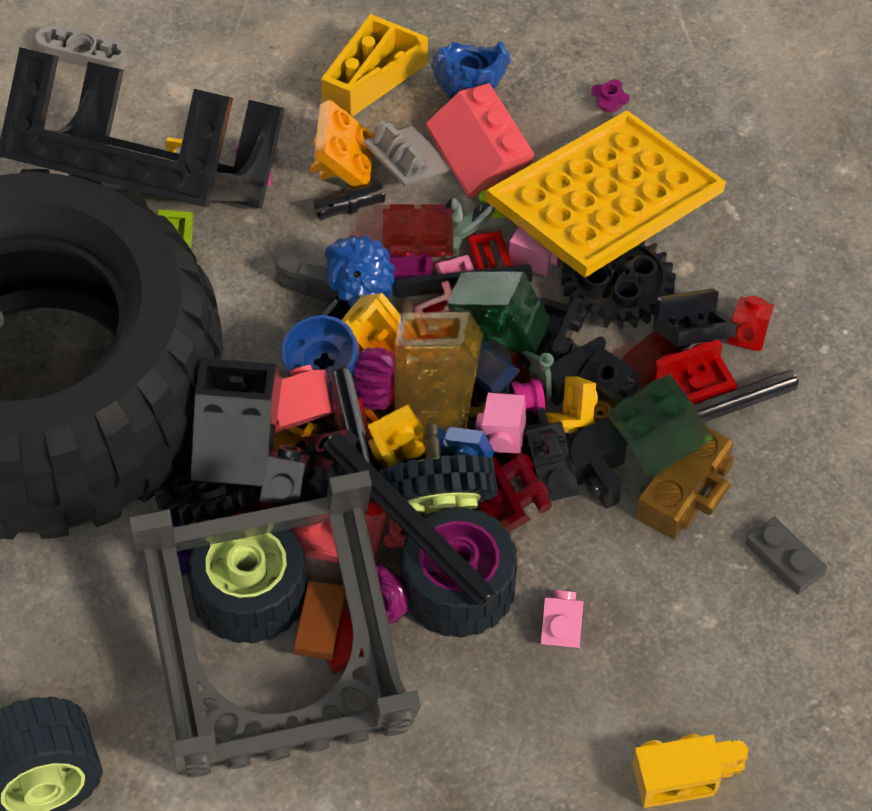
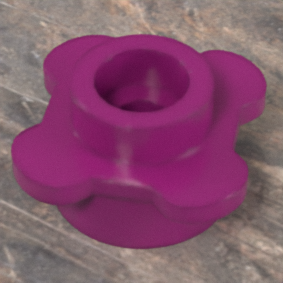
M612 79L603 85L596 84L591 89V94L597 97V106L605 112L618 111L622 105L628 104L630 96L624 93L621 81Z

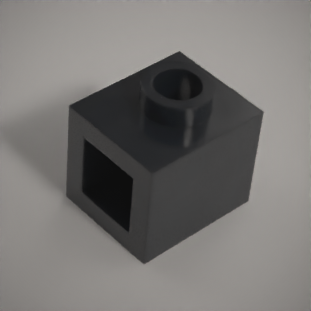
M600 345L579 374L580 377L596 383L597 389L621 405L625 399L630 400L635 395L640 386L639 379L642 376L634 368Z

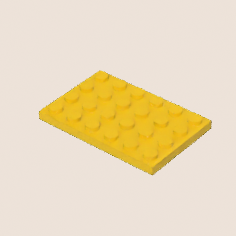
M626 110L487 189L485 201L585 278L723 193L726 181Z

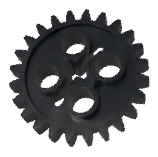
M645 241L585 278L563 262L561 285L564 286L563 295L570 297L569 306L574 296L582 298L580 311L585 312V314H592L591 323L602 318L606 328L610 325L611 321H616L619 329L623 328L625 321H629L634 328H637L638 319H642L647 324L650 323L651 315L655 314L656 300L659 296L674 294L676 274L672 273L673 263L666 262V252L656 254L658 244L654 243L647 247L644 245ZM627 263V265H626V270H625V274H624V273H623V268H624L625 264ZM614 285L612 294L608 299H606V297L609 296L611 292V286Z
M189 459L187 466L174 467L176 473H170V476L161 484L160 488L154 490L159 511L169 509L172 523L182 521L184 526L193 520L199 523L207 519L214 520L223 516L230 517L231 513L235 511L244 513L246 505H258L256 498L261 497L262 487L192 482V459Z

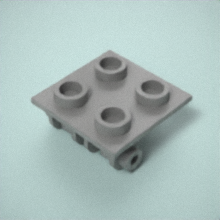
M381 121L375 127L376 136L363 140V144L403 186L451 172L444 157L413 126L396 130L392 123Z

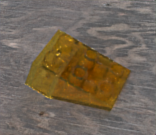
M470 312L401 314L394 345L395 411L408 404L422 425L437 423L438 428L448 431L449 427L466 429L483 333Z

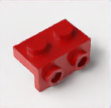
M719 339L708 343H698L691 349L677 354L669 353L655 361L652 383L668 412L736 388L737 383L721 358L723 345Z

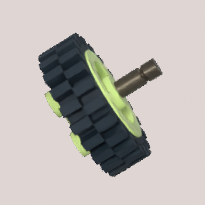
M437 423L422 425L423 436L426 438L424 440L426 453L424 460L407 461L408 463L406 464L398 463L378 471L419 514L424 513V517L433 512L442 511L445 508L466 507L474 509L478 507L477 503L490 500L498 494L493 459L487 456L478 457V455L467 457L465 455H456L454 457H449V455L441 456Z

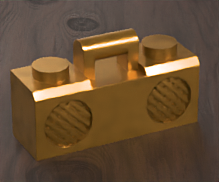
M694 421L639 498L636 519L675 540L682 528L688 530L692 526L698 513L694 508L711 515L731 486L722 477L729 473L735 460L731 456L733 442L722 434ZM706 486L711 487L705 497L701 496Z

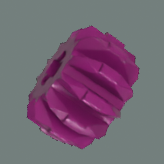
M367 347L359 354L352 377L357 399L362 398L363 406L366 409L386 410L393 403L394 396L397 394L401 371L399 367L400 360L395 352L387 351L385 348Z

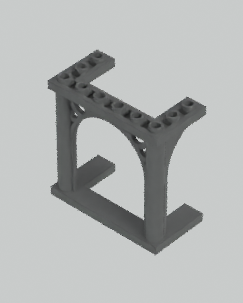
M369 470L329 478L326 498L174 528L169 509L129 517L137 559H142L175 730L176 741H173L172 745L179 774L187 772L188 778L200 777L212 773L211 767L223 764L227 765L228 770L238 769L251 765V758L266 756L267 761L280 760L290 757V750L305 747L306 753L318 752L330 748L329 742L345 739L346 745L356 744L369 740L368 734L384 731V736L405 733L408 731L407 727L413 724L421 707L418 691L406 692L400 679L364 515L367 513L372 489ZM330 521L353 629L352 652L348 665L340 680L324 697L301 710L283 714H265L239 707L222 696L212 686L199 663L177 551ZM361 649L363 651L364 658L359 657ZM363 667V679L368 677L370 685L361 680L353 679V672ZM198 683L204 688L201 692H199ZM348 688L360 691L367 700L366 708L362 711L348 709L340 699L341 692ZM207 699L216 701L218 708L214 709L205 720L203 711H208V708L203 701ZM334 706L343 718L329 714V719H325L321 711L325 707ZM225 714H234L238 719V727L235 733L228 739H218L214 735V726L217 720ZM291 717L297 719L298 725L295 728H289L286 724L287 719ZM305 719H308L313 724L305 725ZM257 722L261 725L262 730L259 734H256V730H254L246 738L241 739L248 723ZM278 724L280 731L273 732Z

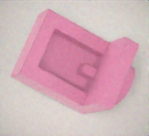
M553 590V597L545 596L541 644L580 648L584 601L576 599V592Z

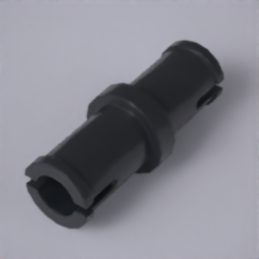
M379 181L355 189L346 187L341 190V193L315 199V210L329 207L317 212L316 215L322 221L343 213L352 215L357 213L360 208L384 203L385 192L371 195V193L383 189V186Z

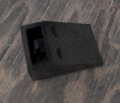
M200 358L194 405L192 482L262 487L267 456L272 451L282 385V377L276 364Z

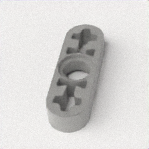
M57 25L44 26L36 34L39 52L59 56L60 61L87 67L88 62H93L122 70L128 64L126 47L117 40ZM79 45H87L90 47V49L84 53H77L74 51V48H76Z

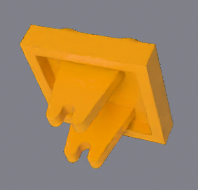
M330 99L320 104L317 134L313 139V146L315 147L314 157L317 160L310 165V172L316 173L320 171V180L339 176L354 189L369 185L373 153L363 144V140L372 138L374 135Z

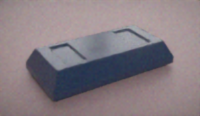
M476 336L471 337L452 360V364L488 393L500 394L520 372L518 368Z

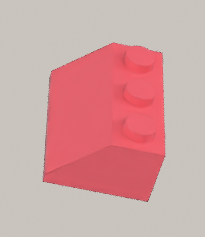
M490 83L459 91L426 122L425 128L468 199L479 196L481 191L493 187L533 163L534 152Z

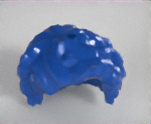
M501 41L491 48L452 42L448 47H441L433 54L431 68L437 83L445 93H448L450 98H453L459 91L488 83L495 89L499 85L502 76L506 73V68L511 63V58L509 57V51L505 48V44Z
M351 235L348 239L340 238L332 245L326 247L325 256L328 260V268L325 279L330 288L338 293L341 300L347 301L350 307L364 295L383 293L386 298L391 297L393 292L392 285L395 280L393 275L395 266L389 260V251L382 246L379 240L371 241L370 237L366 235L359 238ZM354 273H358L360 277L355 278Z

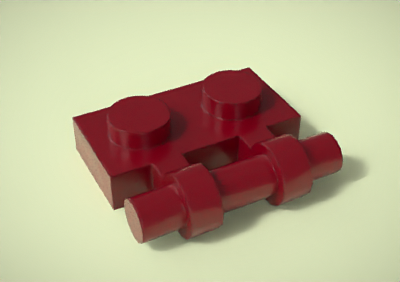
M522 449L520 453H507L511 461L501 466L495 456L492 457L498 494L490 500L478 503L482 512L500 521V524L507 528L509 533L531 520L525 510V507L529 504L534 503L539 513L547 512L552 508V504L547 497L549 491L545 483L538 480L533 471L534 464L530 456L524 455ZM520 477L525 488L516 493L510 481Z

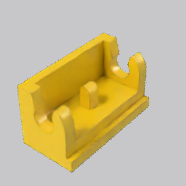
M383 293L361 296L341 320L351 328L361 351H364L367 347H379L395 352L400 360V369H403L415 354L424 347V344Z

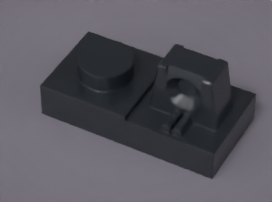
M562 422L525 430L524 434L529 455L534 464L533 471L538 480L545 483L549 491L547 497L550 502L579 495Z

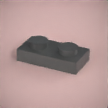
M775 516L747 536L746 545L798 595L826 573L828 566Z

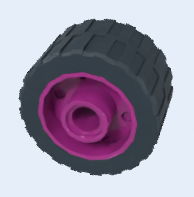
M466 507L445 508L442 511L427 515L424 519L495 590L496 594L487 605L478 607L407 534L404 540V548H402L401 580L409 597L407 599V609L410 610L412 617L417 622L424 625V628L438 632L443 636H458L460 638L484 633L485 630L496 626L499 620L507 615L510 605L513 603L518 559L516 557L517 549L515 542L512 541L511 534L507 528L500 524V521L480 510L475 511Z

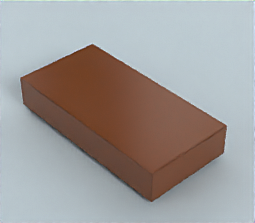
M315 581L308 582L294 645V655L333 660L346 600L343 585Z

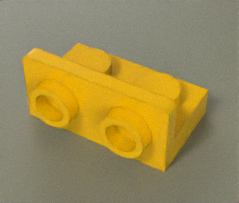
M408 404L368 425L373 439L369 440L368 444L377 461H381L384 468L394 466V464L401 463L406 459L417 458L425 452L422 424Z

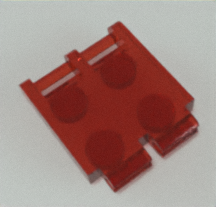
M390 204V209H383V247L389 251V254L391 253L396 257H405L410 253H415V256H422V253H426L431 257H440L445 253L446 256H453L452 209H445V204H421V209H414V204Z

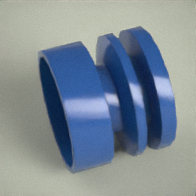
M327 315L310 316L296 323L286 334L281 347L282 362L289 377H291V370L311 365L312 370H326L334 399L335 395L330 378L331 371L340 367H347L351 374H353L355 363L358 361V356L361 353L351 328L339 318Z

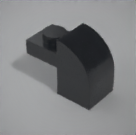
M609 417L582 429L573 440L570 455L577 486L586 482L591 496L594 499L599 498L606 509L619 503L621 482L612 469L625 463L627 450L626 441Z

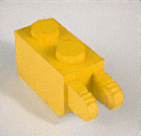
M688 734L677 741L663 743L660 740H652L643 743L640 747L635 748L632 762L643 808L714 796L719 789L722 778L732 777L733 774L737 776V774H741L745 770L749 748L744 741L741 742L740 740L716 743L714 734L706 736Z

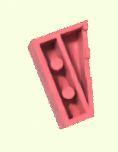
M311 365L291 370V377L282 379L275 434L338 413L326 370H312Z

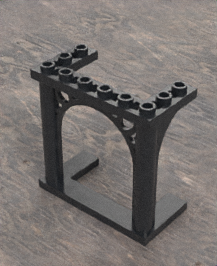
M19 48L0 138V157L202 207H209L210 201L214 200L230 201L262 209L285 108L253 100L248 101L233 167L219 163L233 101L232 97L194 89L180 153L110 137L124 70L88 62L76 114L62 129L48 130L44 129L59 56Z

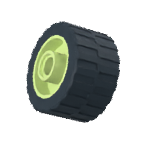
M287 529L191 549V555L188 557V575L195 611L198 618L202 619L203 625L208 630L215 632L218 637L226 638L236 643H259V641L273 639L278 634L287 631L291 624L300 617L301 606L304 605L307 591L303 548L299 544L294 532Z
M48 696L20 700L0 708V811H68L72 808L74 809L92 795L93 790L101 782L100 778L103 775V769L86 715L78 704H73L72 701L64 698L58 699V697Z

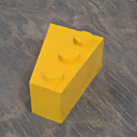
M370 14L321 78L322 103L330 99L353 117L428 64V37Z

